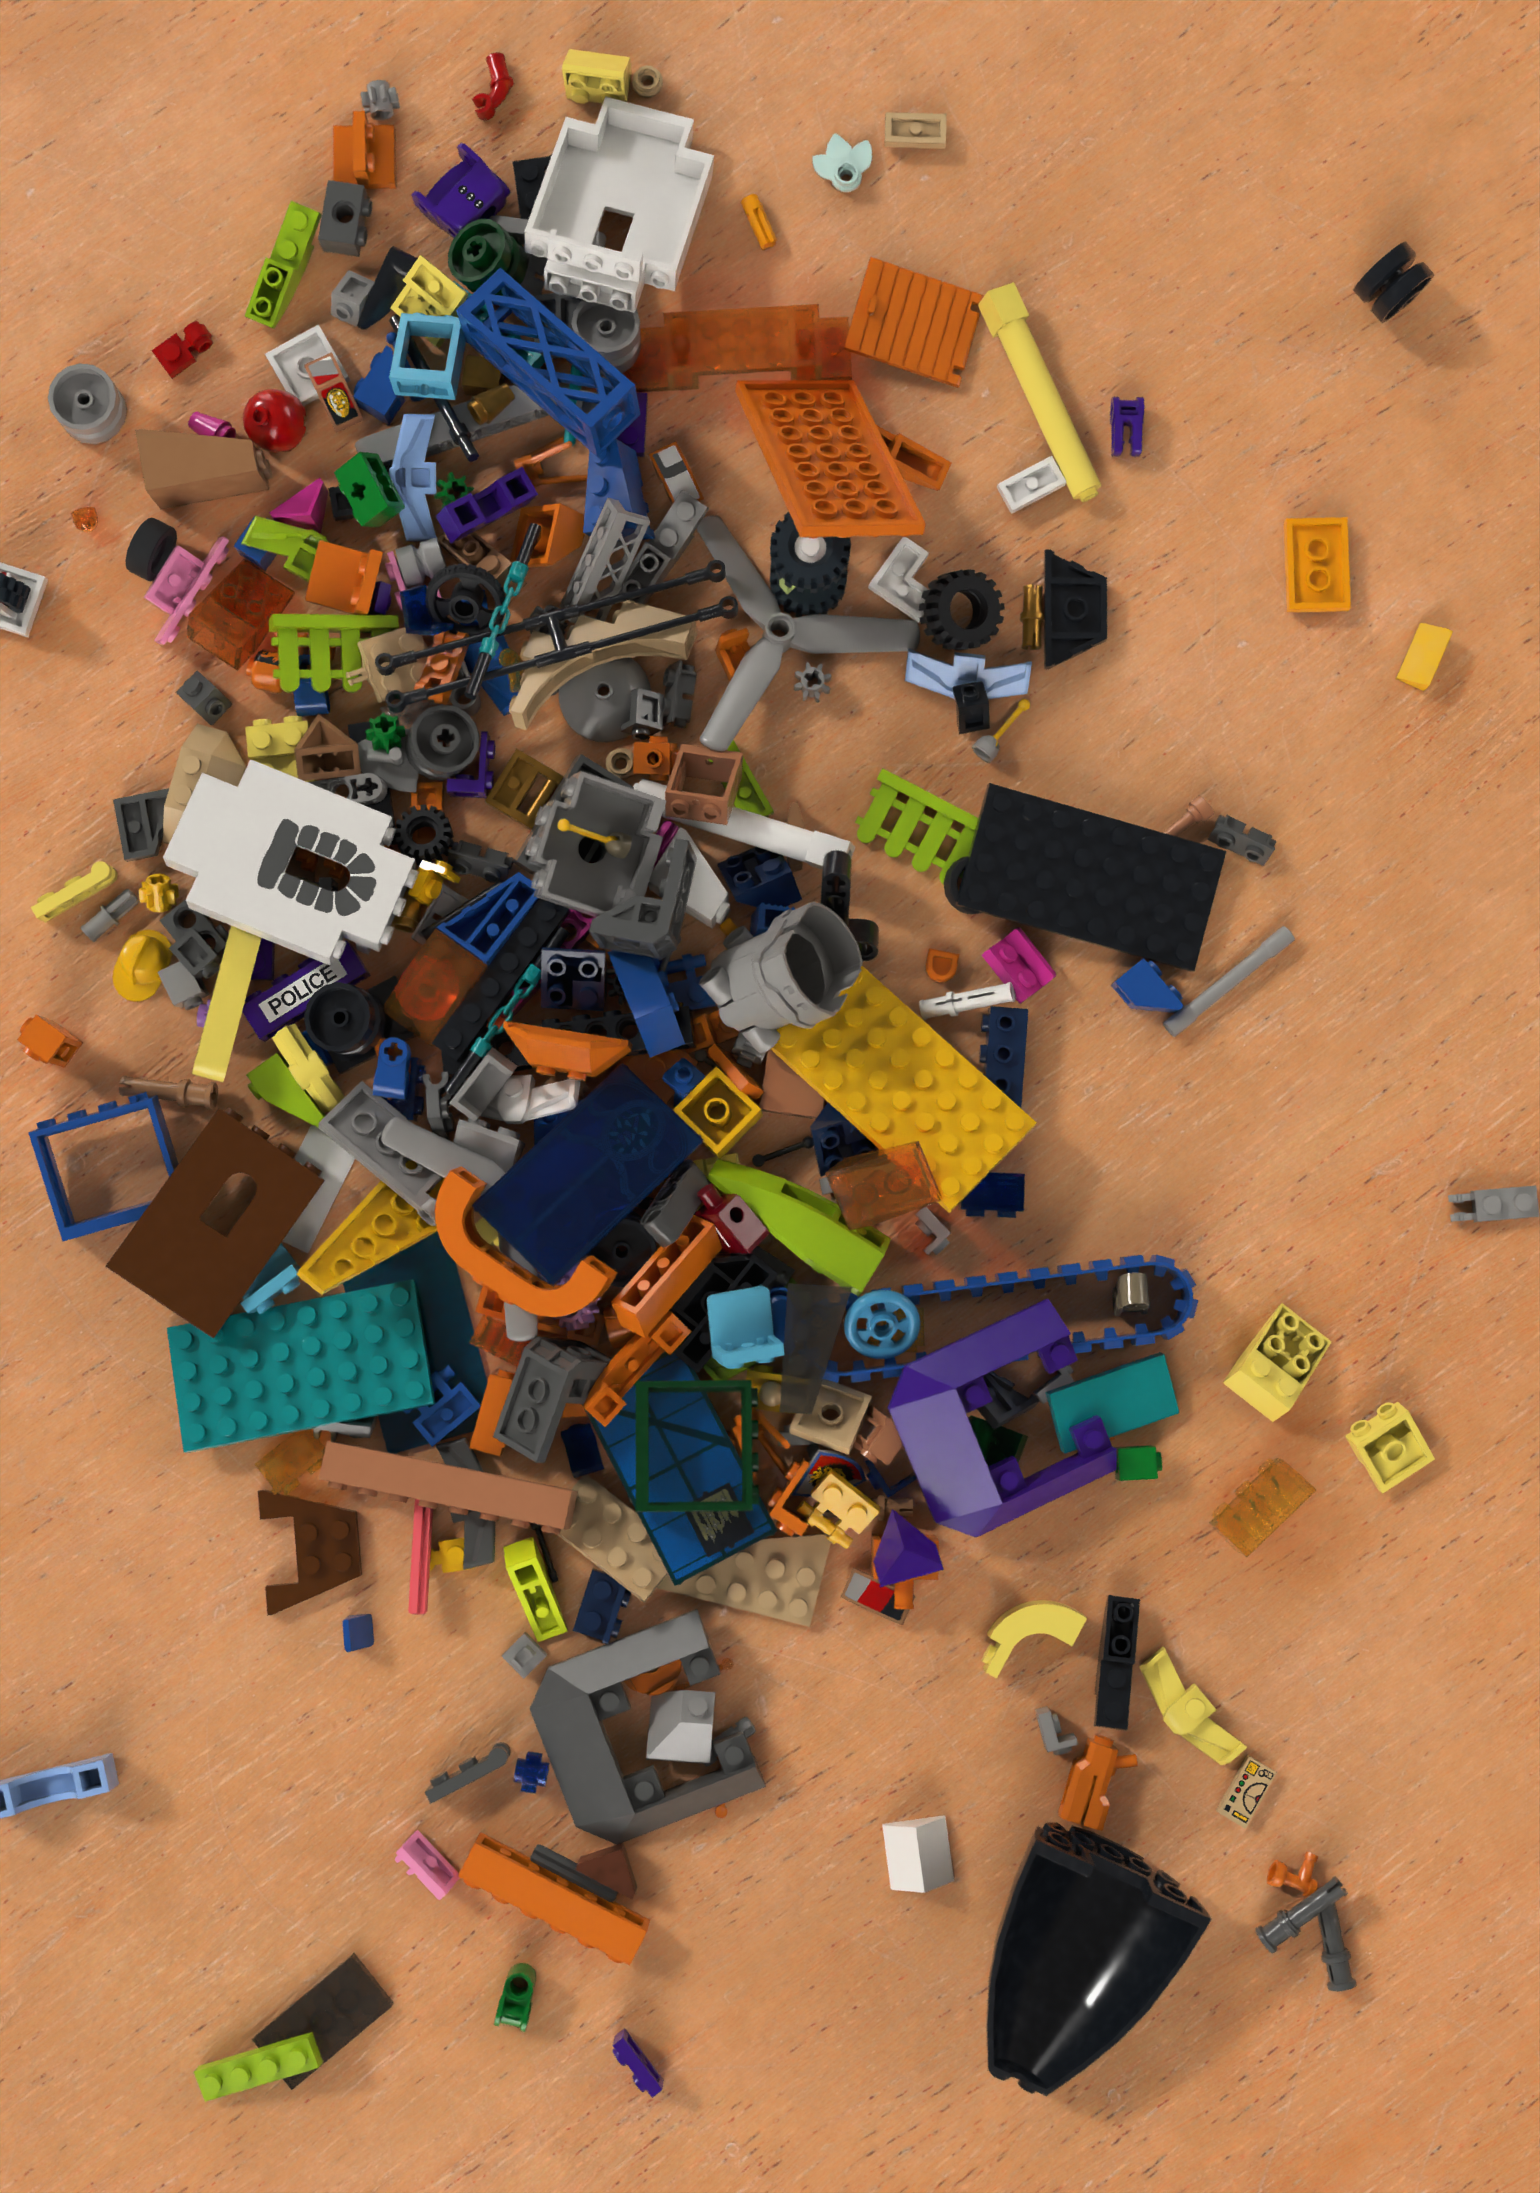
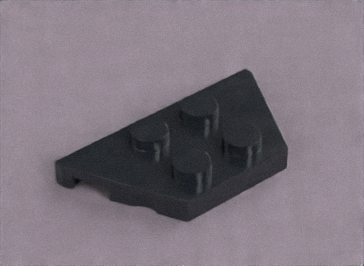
M1045 549L1044 669L1055 667L1107 640V578L1094 571H1087L1082 565L1074 561L1069 562L1055 555V552L1050 549Z

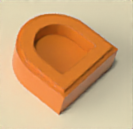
M929 948L925 964L927 976L936 983L948 982L956 973L960 954Z

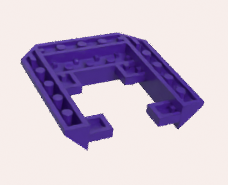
M1049 1299L1038 1302L904 1365L888 1405V1410L935 1523L977 1538L1117 1470V1449L1112 1446L1102 1419L1098 1415L1069 1428L1078 1453L1026 1478L1023 1477L1018 1462L1013 1456L1005 1458L989 1467L987 1466L967 1417V1413L993 1401L983 1378L984 1375L1034 1351H1038L1045 1371L1049 1374L1078 1361L1068 1336L1071 1333Z

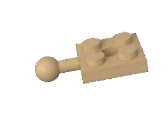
M815 1375L812 1376L803 1398L784 1392L782 1385L776 1381L764 1383L759 1391L761 1401L767 1406H776L782 1403L797 1409L790 1426V1434L847 1455L852 1450L872 1403L871 1395L821 1379ZM828 1409H834L840 1416L836 1420H827L822 1416V1413Z

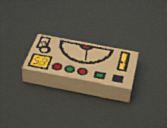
M1247 1755L1216 1811L1246 1829L1277 1772Z

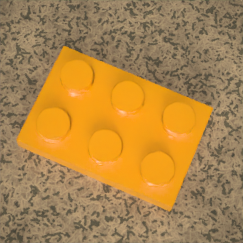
M1348 517L1286 518L1284 521L1287 612L1349 611L1351 609Z

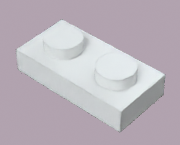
M1050 456L998 483L997 489L1010 513L1013 514L1064 487L1066 480L1054 458Z

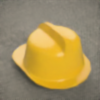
M141 930L131 935L123 945L114 966L112 979L116 991L126 1000L134 1002L147 1000L160 987L162 980L158 972L169 967L173 955L169 949L171 944L166 936L155 930Z

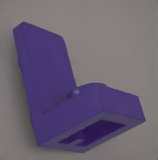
M481 731L478 780H474V776L467 774H457L455 779L447 778V792L450 797L487 798L488 790H492L494 772L489 771V759L495 758V740H491L488 731Z

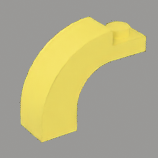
M1049 1600L1029 1601L1009 1609L993 1623L987 1632L989 1638L996 1641L995 1646L990 1644L982 1657V1662L985 1663L983 1666L984 1671L997 1679L1014 1646L1021 1639L1032 1634L1043 1633L1052 1635L1073 1646L1087 1617L1065 1604Z

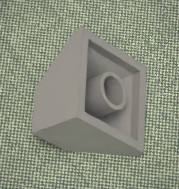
M678 1690L652 1695L646 1759L710 1764L715 1692Z

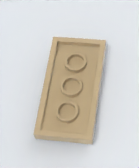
M584 1473L571 1489L578 1491L571 1529H561L560 1534L557 1535L645 1603L668 1572L639 1515Z

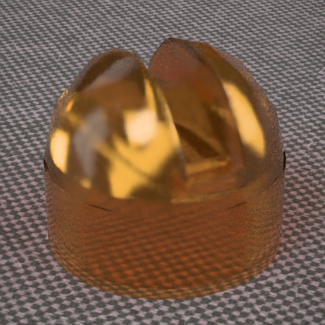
M94 507L80 508L71 513L73 523L77 529L83 532H91L96 529L98 516Z

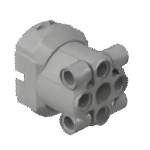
M810 902L795 910L788 909L784 911L780 916L774 918L767 932L753 937L745 926L738 927L732 931L723 942L727 950L721 952L712 961L711 969L703 975L699 984L717 1004L723 1023L728 1027H734L737 1031H741L758 1053H764L779 1041L780 1034L776 1029L790 1023L801 1028L810 1029L816 1023L835 1016L848 995L839 996L841 991L853 986L861 971L863 960L857 942L844 921L830 908L817 902Z

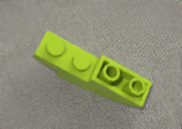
M290 202L270 259L265 258L245 317L273 329L276 327L295 294L314 249L312 241L322 217L321 213L296 202Z

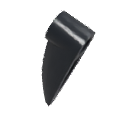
M394 246L390 248L357 324L358 328L367 329L391 311L390 307L406 286L403 279L418 259L417 257Z

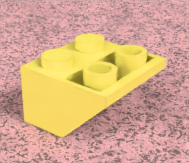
M569 49L562 65L566 98L581 104L588 101L603 104L605 96L627 102L632 72L630 57Z

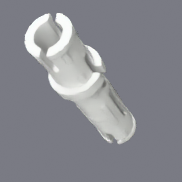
M1011 982L956 994L954 991L946 992V996L920 1000L919 1007L924 1020L947 1014L953 1017L958 1016L959 1012L1015 1002V991Z

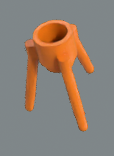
M562 436L514 460L516 469L523 467L534 487L541 484L587 481V475L539 477L540 474L544 473L541 464L542 460L558 454L573 445L571 441L563 443L564 437Z
M752 1407V1420H758V1439L776 1466L785 1475L787 1469L764 1436L763 1432L765 1429L763 1426L786 1449H789L791 1445L765 1418L761 1410L757 1412ZM740 1413L733 1419L736 1426L732 1428V1431L741 1449ZM752 1472L753 1481L756 1480L755 1472Z

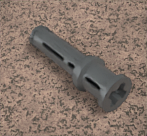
M1333 1877L1332 1880L1289 1911L1285 1909L1277 1912V1917L1264 1927L1260 1925L1255 1928L1260 1941L1267 1950L1275 1953L1278 1945L1291 1936L1295 1938L1299 1935V1932H1301L1300 1927L1348 1894L1345 1888H1341L1343 1884L1337 1877Z
M1334 1903L1317 1915L1324 1946L1321 1958L1322 1962L1326 1963L1329 1976L1328 1990L1345 1991L1356 1987L1357 1984L1356 1980L1351 1976L1348 1961L1351 1955L1348 1949L1344 1947L1338 1913Z

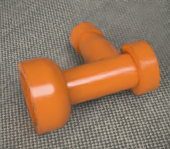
M1306 1851L1305 1860L1301 1865L1298 1876L1288 1872L1285 1863L1275 1860L1268 1871L1267 1884L1273 1887H1280L1285 1884L1303 1892L1304 1897L1310 1896L1317 1890L1318 1882L1312 1879L1311 1876L1318 1856Z

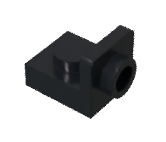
M978 681L953 686L959 734L990 729L989 701L983 682Z

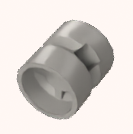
M437 537L420 542L418 549L412 544L395 549L407 588L424 584L425 577L429 576L432 579L437 572L447 567Z

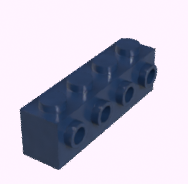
M991 1006L988 1009V1014H982L981 1032H986V1044H980L979 1063H984L983 1075L1021 1108L1028 1009Z

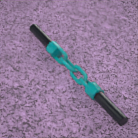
M536 523L530 524L518 557L511 565L504 583L505 600L503 605L495 608L489 622V628L492 631L490 638L484 637L481 647L479 648V657L464 693L469 699L475 700L490 661L496 655L495 652L499 647V643L495 640L496 636L505 631L510 619V610L508 609L510 600L520 593L529 570L528 563L542 529ZM510 581L518 584L515 591L513 587L508 589ZM499 611L500 615H504L506 613L501 628L498 624H496L494 627V622Z
M559 927L545 947L560 948L570 933L564 928ZM541 953L533 964L530 963L516 983L514 995L508 1004L500 1007L488 1023L489 1031L484 1038L478 1037L470 1049L471 1052L444 1088L453 1097L481 1058L483 1059L493 1047L490 1041L495 1034H501L505 1030L503 1024L499 1029L497 1025H493L499 1015L503 1012L505 1016L508 1015L505 1021H511L514 1007L521 998H526L541 979ZM524 980L531 984L525 993L523 989H519Z

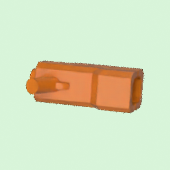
M1097 1734L1094 1739L1087 1738L1083 1755L1075 1758L1072 1762L1058 1809L1060 1818L1080 1824L1082 1820L1084 1821L1083 1826L1103 1831L1110 1804L1105 1797L1110 1778L1115 1775L1117 1769L1137 1767L1136 1754L1117 1756L1118 1749L1113 1745L1114 1740Z

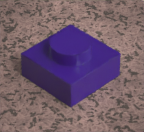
M382 581L375 583L367 615L386 614L391 605L390 590L392 585Z

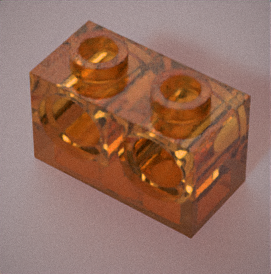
M483 1314L469 1343L518 1367L524 1347L532 1340L517 1342L508 1339L506 1323Z

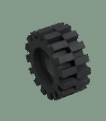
M420 805V811H417L416 807L413 806L410 808V815L404 811L401 814L403 820L397 819L395 839L401 854L415 859L418 866H420L422 860L432 863V859L436 858V860L442 861V854L448 856V849L453 847L454 843L452 839L454 836L448 817L446 818L443 811L440 810L438 812L437 808L432 805L430 810L427 809L426 805ZM431 827L436 831V836L427 844H417L412 839L413 833L417 829Z

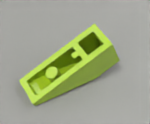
M275 1053L246 1075L251 1081L247 1086L258 1100L263 1098L265 1101L316 1127L326 1116L307 1090L303 1091L288 1069L290 1065L283 1055Z

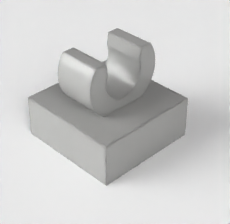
M525 1632L502 1657L524 1679L547 1656V1653Z

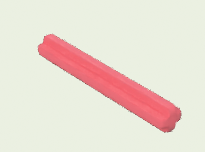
M415 1499L408 1611L410 1614L423 1615L427 1613L433 1508L419 1506V1499Z

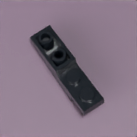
M1107 1596L1096 1673L1095 1727L1128 1730L1133 1664H1135L1140 1599Z

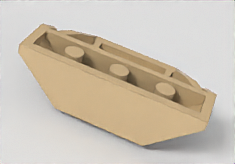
M196 724L181 746L164 805V843H170L202 773L238 787L247 767L228 732Z

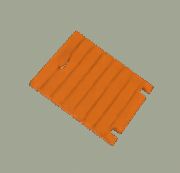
M870 257L843 350L959 388L962 377L953 374V368L958 370L965 369L980 316L978 312L972 311L970 308L972 304L978 306L984 295Z

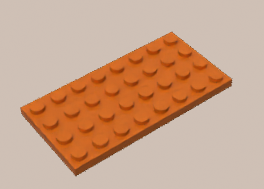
M737 380L735 387L736 395L800 537L847 538L849 536L879 537L890 535L907 537L924 534L926 523L854 380Z

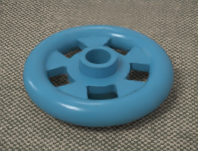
M878 1290L861 1296L850 1306L844 1321V1331L850 1345L860 1354L874 1359H888L904 1353L913 1345L920 1331V1316L915 1305L906 1296L895 1291ZM877 1303L885 1304V1309L871 1311V1305ZM898 1309H902L906 1314V1317L900 1321L897 1320L896 1315L893 1313ZM858 1318H867L866 1329L857 1328ZM880 1321H887L883 1326L877 1325ZM899 1329L905 1334L900 1340L895 1342L891 1338ZM869 1336L881 1340L879 1346L868 1344Z

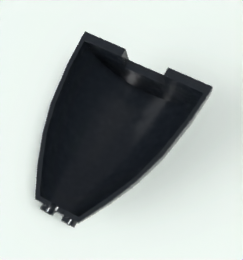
M1053 1822L1045 1823L1043 1828L1038 1826L1015 1875L996 1934L988 1982L986 2023L988 2071L994 2077L1003 2081L1010 2077L1019 2080L1018 2085L1029 2093L1038 2092L1047 2096L1085 2070L1117 2044L1151 2009L1184 1965L1211 1921V1917L1194 1896H1190L1187 1899L1186 1894L1178 1889L1180 1883L1163 1870H1158L1156 1873L1153 1872L1151 1867L1143 1862V1857L1112 1840L1076 1826H1071L1069 1831L1059 1823Z

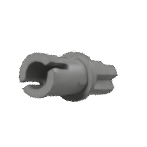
M125 889L106 907L102 905L100 907L101 911L80 928L91 941L95 942L114 924L119 925L118 920L136 906L139 900L131 890Z

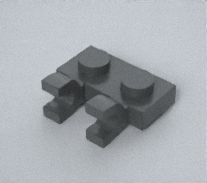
M448 1071L441 1072L442 1080L438 1084H432L430 1075L423 1074V1082L426 1088L427 1119L432 1132L450 1140L449 1132L454 1131L453 1114L449 1113V1106L451 1105L450 1101L454 1097L448 1092L444 1097L441 1096V1094L446 1092L444 1088L450 1081Z

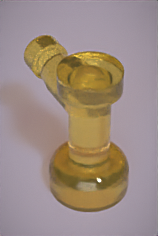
M510 648L502 650L499 654V662L504 667L523 662L520 655ZM525 669L508 674L511 683L509 685L510 692H519L521 688L520 680Z

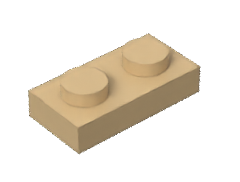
M886 112L885 147L945 149L947 114Z

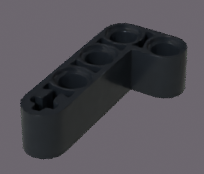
M830 851L823 858L821 904L830 908L844 921L857 942L862 960L870 961L878 954L879 927L871 920L849 918L852 860L849 854L844 851Z

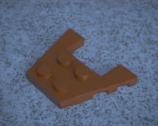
M269 1490L258 1491L260 1520L293 1517L298 1582L265 1586L267 1615L276 1614L362 1575L357 1511L320 1502H312L295 1496L278 1494Z

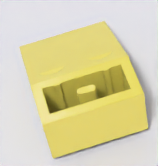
M1281 1303L1238 1358L1223 1384L1274 1422L1291 1410L1332 1341Z

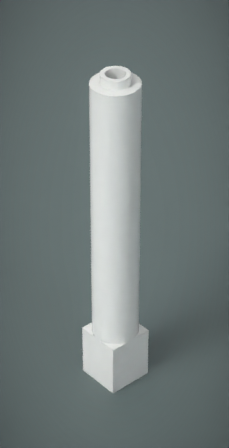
M643 778L633 786L635 790L665 800L667 785ZM665 807L661 816L808 863L810 866L823 869V858L828 852L834 850L844 851L852 859L855 846L850 841L819 831L812 832L736 807L732 808L727 825L665 816Z

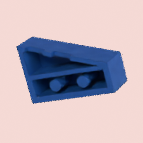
M617 439L598 457L589 450L583 533L591 536L607 498L619 500L623 508L628 512L648 517L649 508L648 504L644 502L641 487L643 486L636 451ZM626 521L621 532L623 538L634 533L638 524ZM650 525L642 540L655 539L654 531L650 528Z
M520 872L516 873L486 893V897L471 907L470 905L461 910L462 913L447 923L443 922L437 926L440 937L486 970L539 899L534 897L536 889L531 888L532 881Z
M614 950L608 952L649 1057L651 1058L685 1044L674 1012L678 1011L679 1007L673 993L666 994L665 989L670 988L664 971L657 972L656 967L661 966L657 958Z

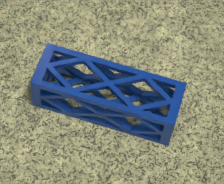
M499 268L456 309L465 341L597 457L641 415L635 384L503 269ZM502 290L503 296L495 295L497 292ZM486 304L489 317L482 323L474 315ZM493 305H499L500 307L494 311ZM513 313L528 327L503 323V321ZM501 332L537 338L540 343L501 336ZM512 348L542 353L547 370L533 368ZM551 355L564 357L586 377L555 372ZM558 382L595 388L597 394L559 387ZM570 399L595 403L597 405L586 414Z

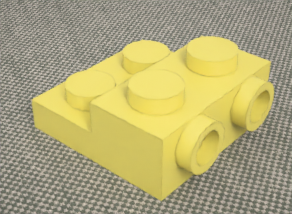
M287 716L283 718L284 723L272 724L270 719H257L253 721V726L245 727L249 759L298 778L294 749L310 727V723L307 720L303 721L301 716ZM315 779V780H306V782L317 781V779Z
M1398 1402L1381 1405L1377 1409L1378 1415L1369 1421L1360 1420L1355 1422L1350 1428L1351 1432L1345 1436L1356 1457L1365 1466L1376 1488L1382 1494L1435 1460L1411 1414Z

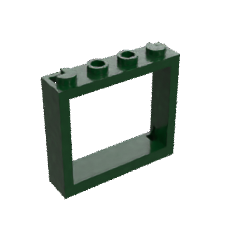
M752 1380L636 1381V1513L753 1511V1504H759V1485H753L752 1472H758L759 1458L758 1452H752V1439H758V1420H752V1407H758L757 1388H752ZM741 1392L742 1501L649 1502V1393Z

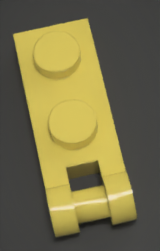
M98 861L93 864L91 873L84 877L76 876L68 880L64 884L65 888L56 893L49 892L37 899L38 903L32 906L31 909L37 919L46 923L113 884L117 879V871L107 863Z

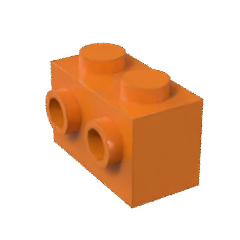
M37 1014L34 1018L30 1017L24 1022L20 1028L21 1035L17 1039L25 1046L22 1051L34 1060H40L45 1064L51 1063L64 1068L83 1044L81 1040L55 1021Z

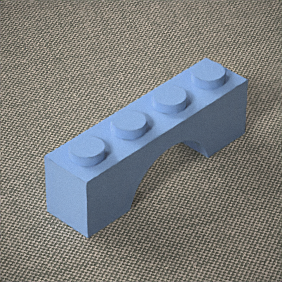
M113 1753L0 1780V1818L16 1815L25 1810L55 1801L72 1798L82 1799L110 1792L119 1785Z

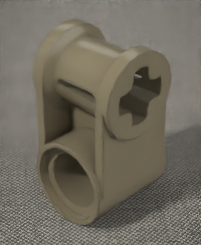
M1127 1273L1118 1277L1116 1286L1112 1291L1115 1316H1120L1122 1312H1141L1142 1315L1148 1313L1150 1303L1146 1274Z

